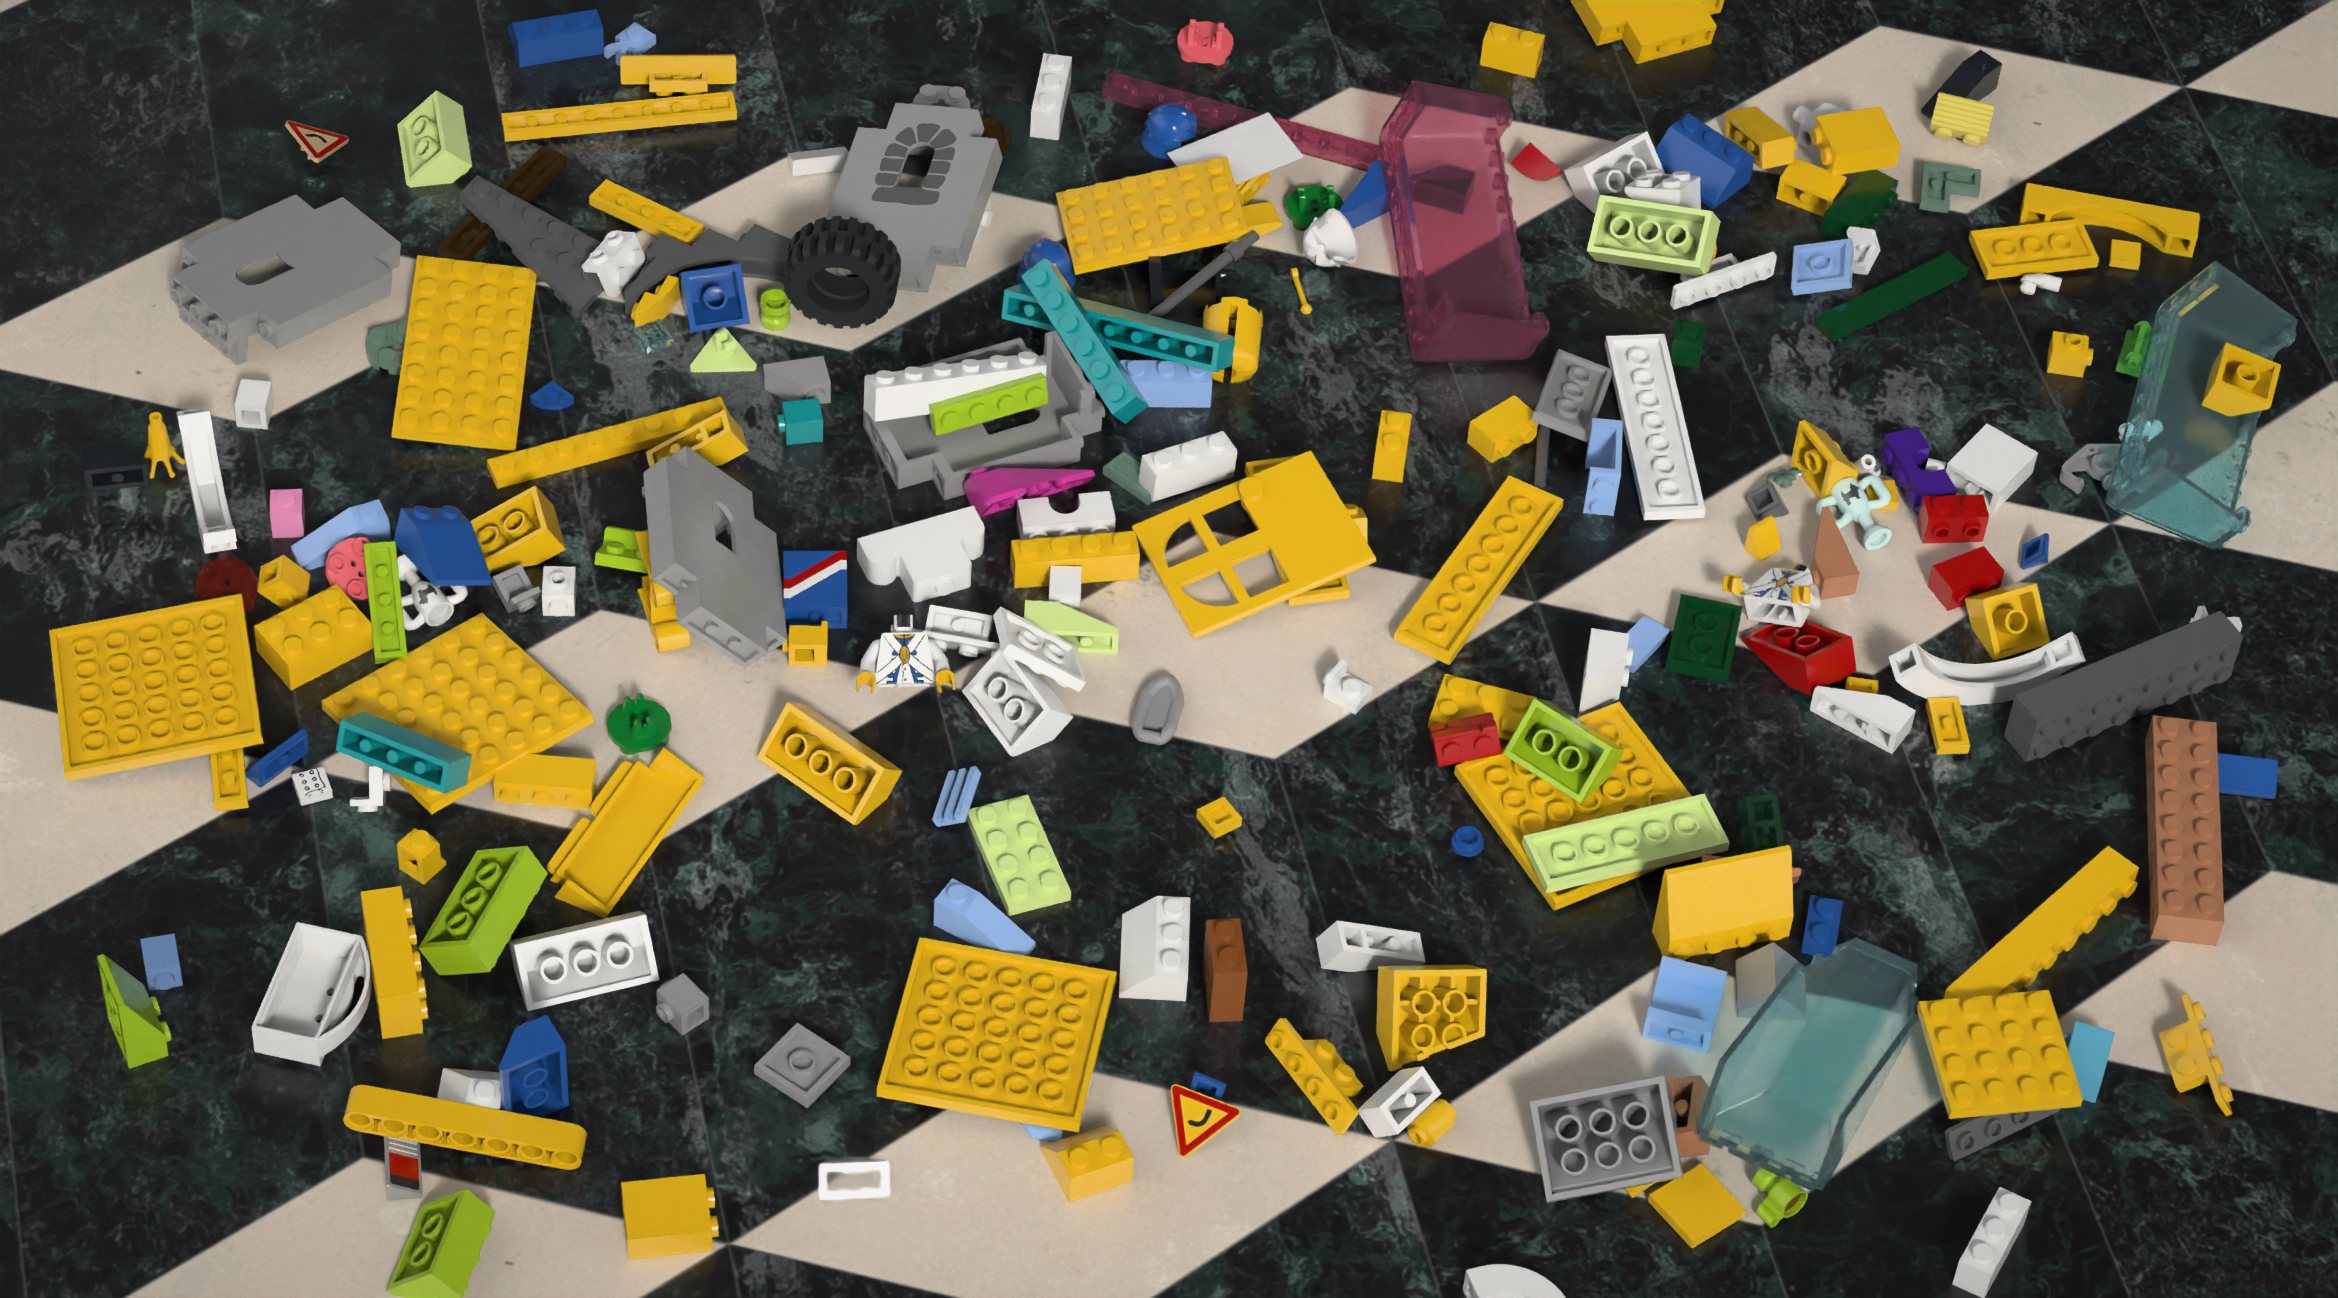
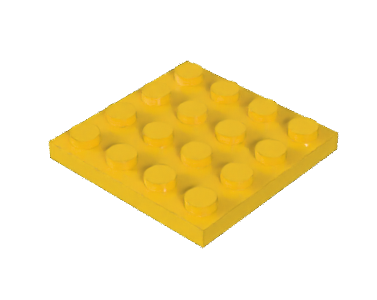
M2049 990L1919 1001L1917 1006L1918 1016L1949 1119L2081 1107L2083 1097Z

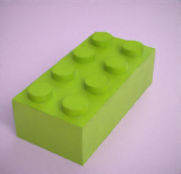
M519 846L476 851L418 947L439 976L490 972L496 965L498 957L510 941L511 935L524 917L528 906L540 890V886L548 874L529 847Z

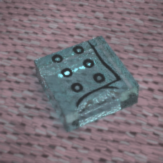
M660 319L633 329V337L646 355L674 346V338Z

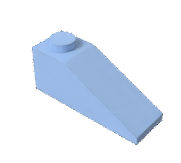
M379 499L350 507L292 545V554L297 564L306 571L325 566L331 549L337 543L346 539L365 537L371 543L390 542L389 519Z
M953 878L934 900V925L975 947L1028 956L1036 947V942L985 896Z

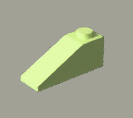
M1025 600L1024 619L1076 645L1078 652L1118 653L1119 628L1058 602Z

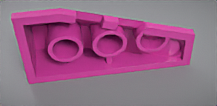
M987 467L971 472L970 478L963 484L970 506L974 505L981 518L1016 507L1017 500L1047 497L1087 484L1095 476L1093 470L997 468L988 471Z

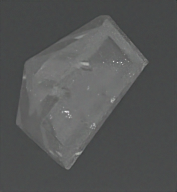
M850 1156L818 1164L820 1200L890 1196L888 1160Z

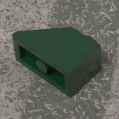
M1676 319L1670 355L1672 365L1699 369L1707 323Z

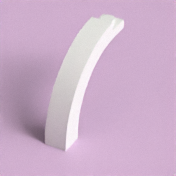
M208 407L178 411L176 413L185 464L204 552L207 554L237 549L236 533L224 492L210 411Z
M2072 631L2032 652L1992 663L1967 664L1947 661L1926 652L1916 642L1888 657L1895 680L1905 689L1925 699L1959 697L1960 705L1992 704L2014 700L2015 695L2056 679L2062 673L2086 661L2078 638Z

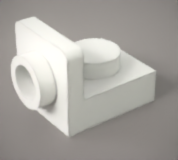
M1341 659L1335 667H1329L1324 674L1322 680L1325 684L1323 698L1356 715L1371 698L1373 687L1348 674V661Z

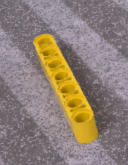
M357 1085L351 1088L343 1118L344 1124L347 1127L359 1132L566 1170L576 1169L581 1165L587 1138L585 1129L573 1123L369 1085Z

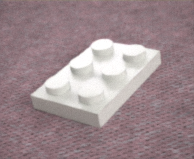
M1000 606L993 617L1003 655L1011 661L1017 660L1027 665L1037 674L1043 673L1053 678L1062 687H1070L1079 692L1086 684V679L1077 646Z

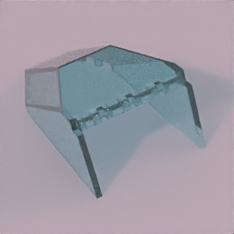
M1857 937L1835 946L1830 956L1824 958L1820 953L1814 955L1809 965L1804 966L1799 962L1795 963L1719 1059L1696 1125L1698 1129L1696 1133L1700 1135L1699 1140L1721 1150L1726 1146L1728 1147V1153L1752 1164L1758 1161L1760 1162V1168L1782 1178L1789 1175L1792 1177L1791 1182L1808 1190L1814 1191L1815 1188L1823 1190L1916 1026L1918 1015L1915 1014V1008L1918 1003V997L1915 996L1917 964Z

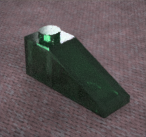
M1777 793L1745 796L1736 803L1740 833L1746 853L1784 846Z

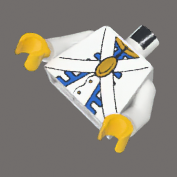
M1802 564L1796 565L1793 570L1771 568L1759 580L1750 584L1742 582V577L1724 575L1722 591L1732 592L1736 596L1744 598L1748 620L1801 628L1810 610H1818L1821 606L1819 589L1813 584L1812 575L1808 567Z
M899 614L894 615V633H881V638L870 644L861 659L860 672L855 689L859 692L861 685H868L871 688L870 694H874L875 688L935 687L936 684L937 691L941 693L942 684H951L952 690L956 689L955 676L950 671L948 659L937 642L928 638L926 632H913V615Z

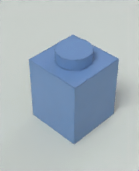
M175 934L140 939L149 991L167 990L172 987L183 986Z

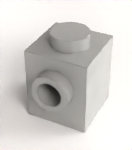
M684 973L673 980H667L656 990V1011L658 1016L665 1023L669 1022L682 1036L709 1019V998Z

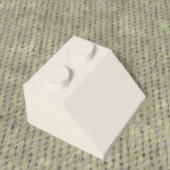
M1591 628L1578 717L1599 710L1618 700L1621 686L1627 687L1630 668H1625V666H1631L1634 647H1628V633Z

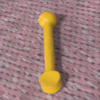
M1290 268V277L1294 281L1302 304L1300 310L1302 314L1308 315L1312 311V306L1306 301L1299 280L1298 269Z

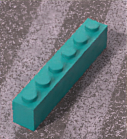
M1044 258L1021 275L1111 414L1126 424L1149 407L1059 269Z

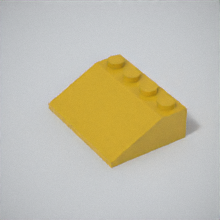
M1786 845L1664 870L1652 929L1662 955L1686 960L1692 956L1707 953L1715 954L1726 949L1748 947L1755 943L1770 940L1778 941L1784 937H1789L1794 917L1792 852L1790 846Z

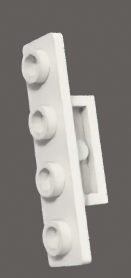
M1770 252L1740 263L1732 253L1713 259L1708 274L1702 276L1680 275L1682 283L1674 285L1670 305L1673 309L1689 306L1695 302L1715 297L1750 283L1765 280L1774 274L1777 256L1774 252Z
M930 605L925 630L913 628V632H926L927 637L935 640L943 652L949 648L959 650V654L968 657H977L978 654L990 655L991 658L1001 647L1000 643L989 642L993 622L992 615ZM891 625V633H894V625Z

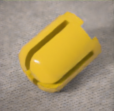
M1222 297L1220 303L1214 304L1209 308L1208 304L1206 305L1203 313V328L1235 336L1231 383H1241L1251 379L1258 369L1263 314L1261 309L1259 313L1255 308L1249 306L1247 299ZM1224 369L1212 372V380L1223 383Z

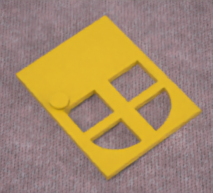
M1311 450L1131 526L1132 531H1136L1137 541L1193 639L1376 562L1375 555ZM1240 500L1241 506L1249 514L1257 531L1220 546L1202 515ZM1190 521L1207 552L1169 568L1165 559L1169 538L1176 529ZM1270 551L1288 582L1250 598L1232 566ZM1219 572L1234 597L1236 604L1228 606L1203 604L1187 595L1182 587Z

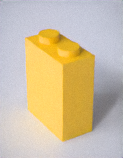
M1881 106L1816 116L1814 128L1810 131L1811 142L1814 146H1817L1821 162L1827 166L1831 176L1897 166L1901 144Z
M705 1174L621 1182L628 1260L713 1251L712 1237H719L717 1216H710L709 1208H715L713 1187L706 1186Z

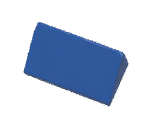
M304 728L255 763L246 772V777L261 788L309 753L307 731Z
M2218 753L2219 793L2275 799L2278 774L2277 760Z

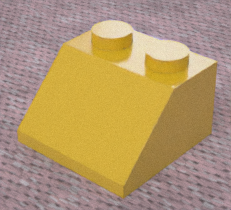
M2226 342L2212 364L2201 405L2229 417L2269 409L2272 404L2281 364Z
M1806 420L1799 421L1790 464L1804 471L1805 474L1800 476L1819 500L1829 497L1831 489L1840 480L1849 477L1857 480L1858 471L1855 464L1849 461L1843 454L1838 443L1833 441L1826 431Z
M2018 582L1965 598L1971 628L1993 660L2050 643L2037 583Z
M1102 1125L1041 1146V1151L1069 1203L1132 1181L1134 1156L1121 1132L1117 1129Z

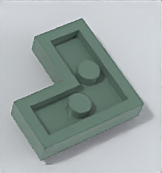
M1924 162L1919 209L1948 213L1951 194L1978 198L1981 170Z

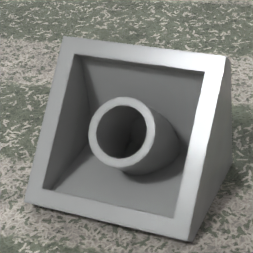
M1774 942L1735 961L1737 1017L1804 1021L1802 964Z

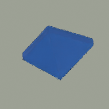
M2048 533L2042 534L2022 545L2020 568L2025 570L2048 563Z
M1195 1071L1189 1089L1222 1101L1227 1083Z

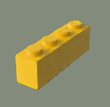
M1136 531L1011 540L1010 568L1014 589L1049 586L1050 565L1082 567L1081 583L1138 579L1140 551Z

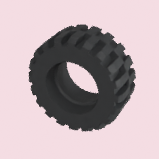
M833 216L829 220L824 217L815 220L814 224L812 222L808 223L795 233L791 243H789L782 276V284L784 285V292L787 298L791 300V304L797 311L802 310V314L810 320L814 318L818 320V324L824 326L831 324L834 325V328L843 329L844 326H850V329L859 328L861 324L867 326L874 323L876 318L880 319L886 315L895 302L901 272V257L893 241L888 240V236L881 229L879 231L875 230L873 224L858 222V219L853 217L842 219V216ZM842 268L856 273L859 277H841L825 269Z

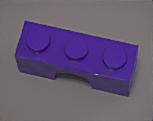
M1918 427L1885 434L1882 447L1879 450V457L1881 463L1887 466L1892 474L1895 485L1900 487L1905 495L1908 506L1913 508L1918 516L1923 496L1956 495L1957 489L1944 469L1937 471L1923 470L1926 468L1930 446Z

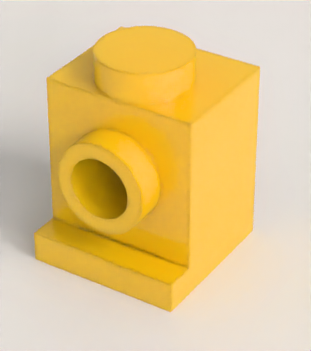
M821 621V626L789 625L788 640L782 644V652H789V665L827 666L828 621Z
M414 828L397 843L399 869L423 885L446 866V860L441 858L440 844L427 831Z

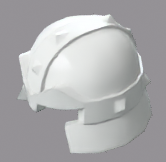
M1334 208L1328 209L1320 218L1315 217L1303 234L1302 255L1318 266L1340 267L1341 264H1353L1358 258V245L1354 231L1347 218Z

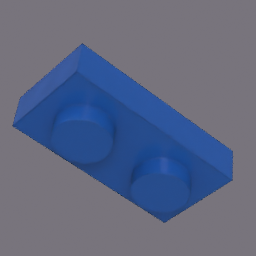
M1810 895L1801 947L1802 954L1828 959L1834 958L1843 901Z

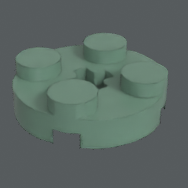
M407 320L375 327L369 331L366 355L372 367L377 370L381 367L387 369L388 374L400 375ZM393 347H402V350L396 351Z

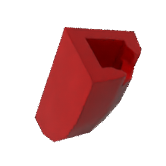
M1531 142L1511 162L1523 175L1535 181H1548L1563 173L1556 164Z

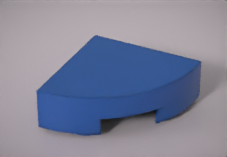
M551 381L530 395V403L538 408L558 410L573 405L574 396L554 381Z

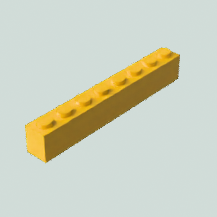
M2107 846L1947 987L1944 999L2017 993L2023 986L2025 988L2029 987L2036 979L2039 971L2043 968L2049 969L2056 961L2058 954L2063 950L2069 951L2083 932L2088 934L2103 914L2108 916L2122 897L2128 898L2134 892L2138 884L2135 879L2139 867L2110 846Z

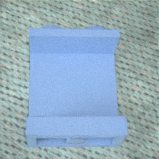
M1592 418L1585 459V469H1590L1583 513L1614 516L1621 477L1623 421Z
M1662 956L1642 1037L1707 1053L1728 972L1710 966L1686 962L1679 958Z

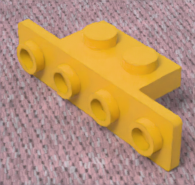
M734 54L621 55V83L649 84V92H655L658 96H670L673 92H684L685 95H699L702 92H708V84L736 83V56Z
M2185 993L2181 997L2189 1021L2158 1033L2175 1086L2179 1093L2210 1082L2217 1104L2225 1116L2231 1115L2233 1113L2229 1102L2233 1101L2234 1098L2227 1082L2222 1083L2220 1075L2225 1073L2218 1055L2213 1056L2211 1048L2216 1046L2209 1028L2204 1029L2202 1021L2207 1019L2201 1003L2199 1001L2194 1003L2189 994Z
M1279 1018L1265 1039L1266 1045L1336 1135H1344L1359 1113L1348 1097L1357 1096L1363 1085L1355 1076L1354 1070L1346 1065L1336 1052L1335 1046L1327 1039L1303 1040L1286 1018Z

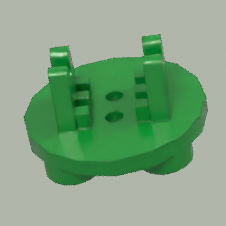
M1315 185L1298 186V189L1293 191L1287 198L1286 212L1289 219L1293 221V226L1297 230L1305 231L1314 221L1315 217L1320 218L1328 209L1334 208L1339 211L1344 203L1341 197L1334 192L1333 185H1327V188Z
M638 693L636 700H631L629 696H626L623 703L610 713L607 720L608 736L619 747V750L623 754L632 755L637 752H647L666 746L670 740L669 735L672 730L671 717L663 706L654 701L645 700L642 693Z

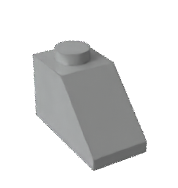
M824 356L763 364L764 389L787 401L819 398L820 404L831 403V381Z

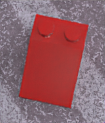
M1805 620L1801 628L1768 623L1742 636L1743 642L1789 687L1799 690L1804 694L1811 695L1817 686L1826 687L1834 682L1842 681L1845 676L1857 671L1852 637L1809 620Z

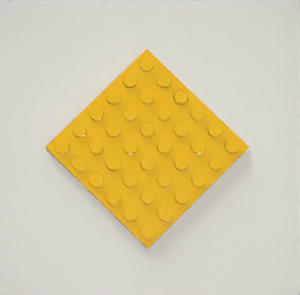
M242 594L49 630L64 774L67 781L264 743Z
M483 613L472 617L407 653V657L398 658L321 700L323 710L339 726L342 719L366 712L472 754L467 785L445 794L391 773V776L431 814L492 781L495 772L527 754H539L594 723L592 712Z
M1620 701L1576 718L1625 749L1610 777L1583 804L1505 756L1503 752L1507 746L1501 748L1502 754L1466 761L1455 766L1454 774L1554 911L1664 866L1545 893L1522 845L1524 835L1691 797V794Z
M919 937L877 1085V1097L1079 1133L1116 983L1117 972Z

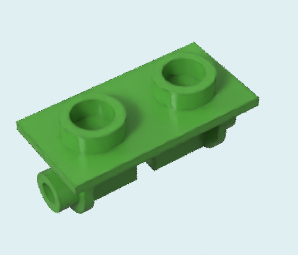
M2140 321L2135 325L2133 331L2127 330L2115 371L2145 379L2156 337L2151 336L2152 327L2149 322Z

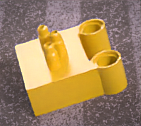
M648 530L636 532L634 535L648 576L642 577V588L637 590L657 652L662 653L690 647L689 631L677 623L675 595L652 580Z

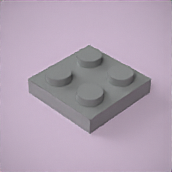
M796 1023L754 1065V1074L808 1108L850 1066V1056L799 1023Z

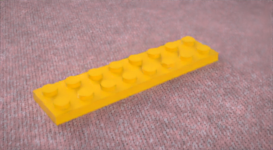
M1509 475L1396 629L1394 640L1450 665L1563 507L1564 499Z

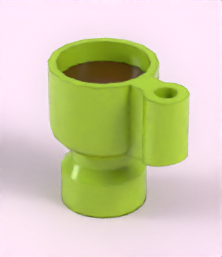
M1772 1164L1764 1165L1753 1178V1185L1761 1192L1768 1193L1763 1202L1758 1206L1756 1215L1770 1228L1775 1227L1783 1217L1789 1218L1795 1215L1806 1203L1808 1193L1792 1178H1781V1173Z

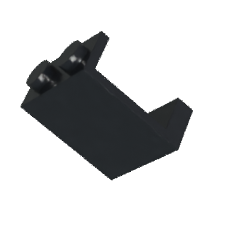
M1214 253L1213 260L1220 256V253ZM1149 256L1147 267L1149 312L1201 270H1161V257ZM1226 266L1164 316H1203L1207 304L1209 308L1214 304L1220 303L1222 297H1228L1227 287H1222V283H1226Z

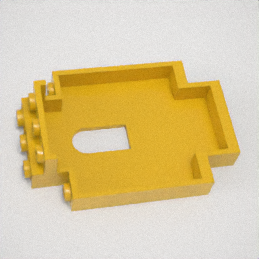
M1570 0L1597 46L1622 39L1636 64L1711 44L1717 25L1710 15L1720 13L1724 0Z

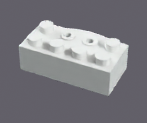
M300 922L296 923L251 1027L255 1052L321 1066L324 1056L348 1038L363 1018L371 995L370 961L362 936ZM358 976L364 977V988L361 997L352 1012L342 1021L351 1005L355 982Z

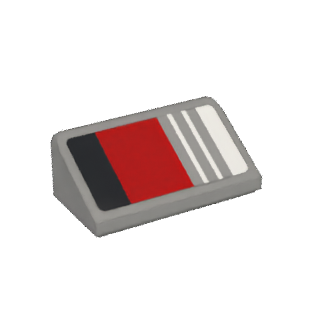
M384 1136L388 1200L423 1198L420 1143Z

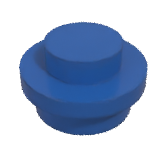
M1463 826L1453 834L1451 846L1457 854L1464 857H1473L1483 850L1484 839L1480 831L1475 827Z

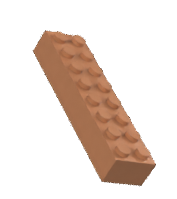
M2153 715L2145 738L2151 939L2216 946L2224 925L2216 722Z

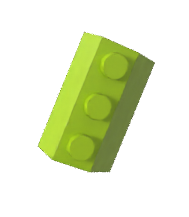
M1534 698L1503 754L1583 804L1610 777L1625 749L1548 700Z
M466 1188L422 1205L386 1291L391 1295L404 1298H462L469 1288V1278L473 1268L480 1260L479 1253L485 1239L491 1232V1223L496 1212Z

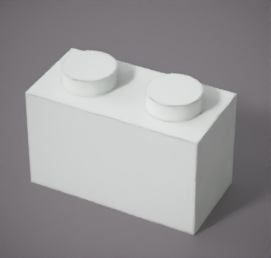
M1423 1066L1402 1069L1358 1109L1359 1115L1375 1138L1398 1135L1441 1092Z

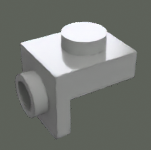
M521 564L492 578V584L508 613L517 609L520 613L525 612L537 604L536 600L540 596L541 590L539 586L533 588Z

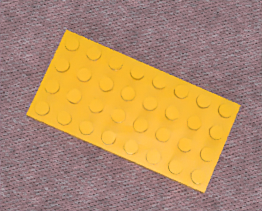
M417 255L392 438L516 452L537 275L530 268Z

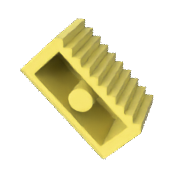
M1939 92L1930 131L1935 132L1934 135L1942 139H1951V136L1954 138L1958 137L1963 139L1964 143L1972 146H1978L1979 143L1986 144L1995 105Z

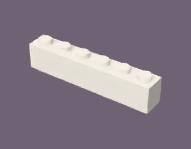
M1023 351L1013 356L994 355L990 359H965L961 363H936L931 367L924 368L907 367L905 370L894 372L882 370L876 374L865 375L863 409L875 422L930 414L929 404L1039 372H1042L1046 377L1047 365L1036 353Z

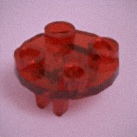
M233 557L217 558L207 562L199 572L195 583L196 598L199 602L224 597L225 592L229 596L242 594L245 615H247L256 604L259 592H257L259 581L254 570L244 561ZM226 580H230V585L226 584Z

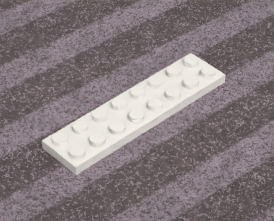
M1665 334L1606 336V353L1610 369H1612L1613 373L1612 380L1621 420L1623 421L1624 434L1643 520L1704 518L1705 504Z

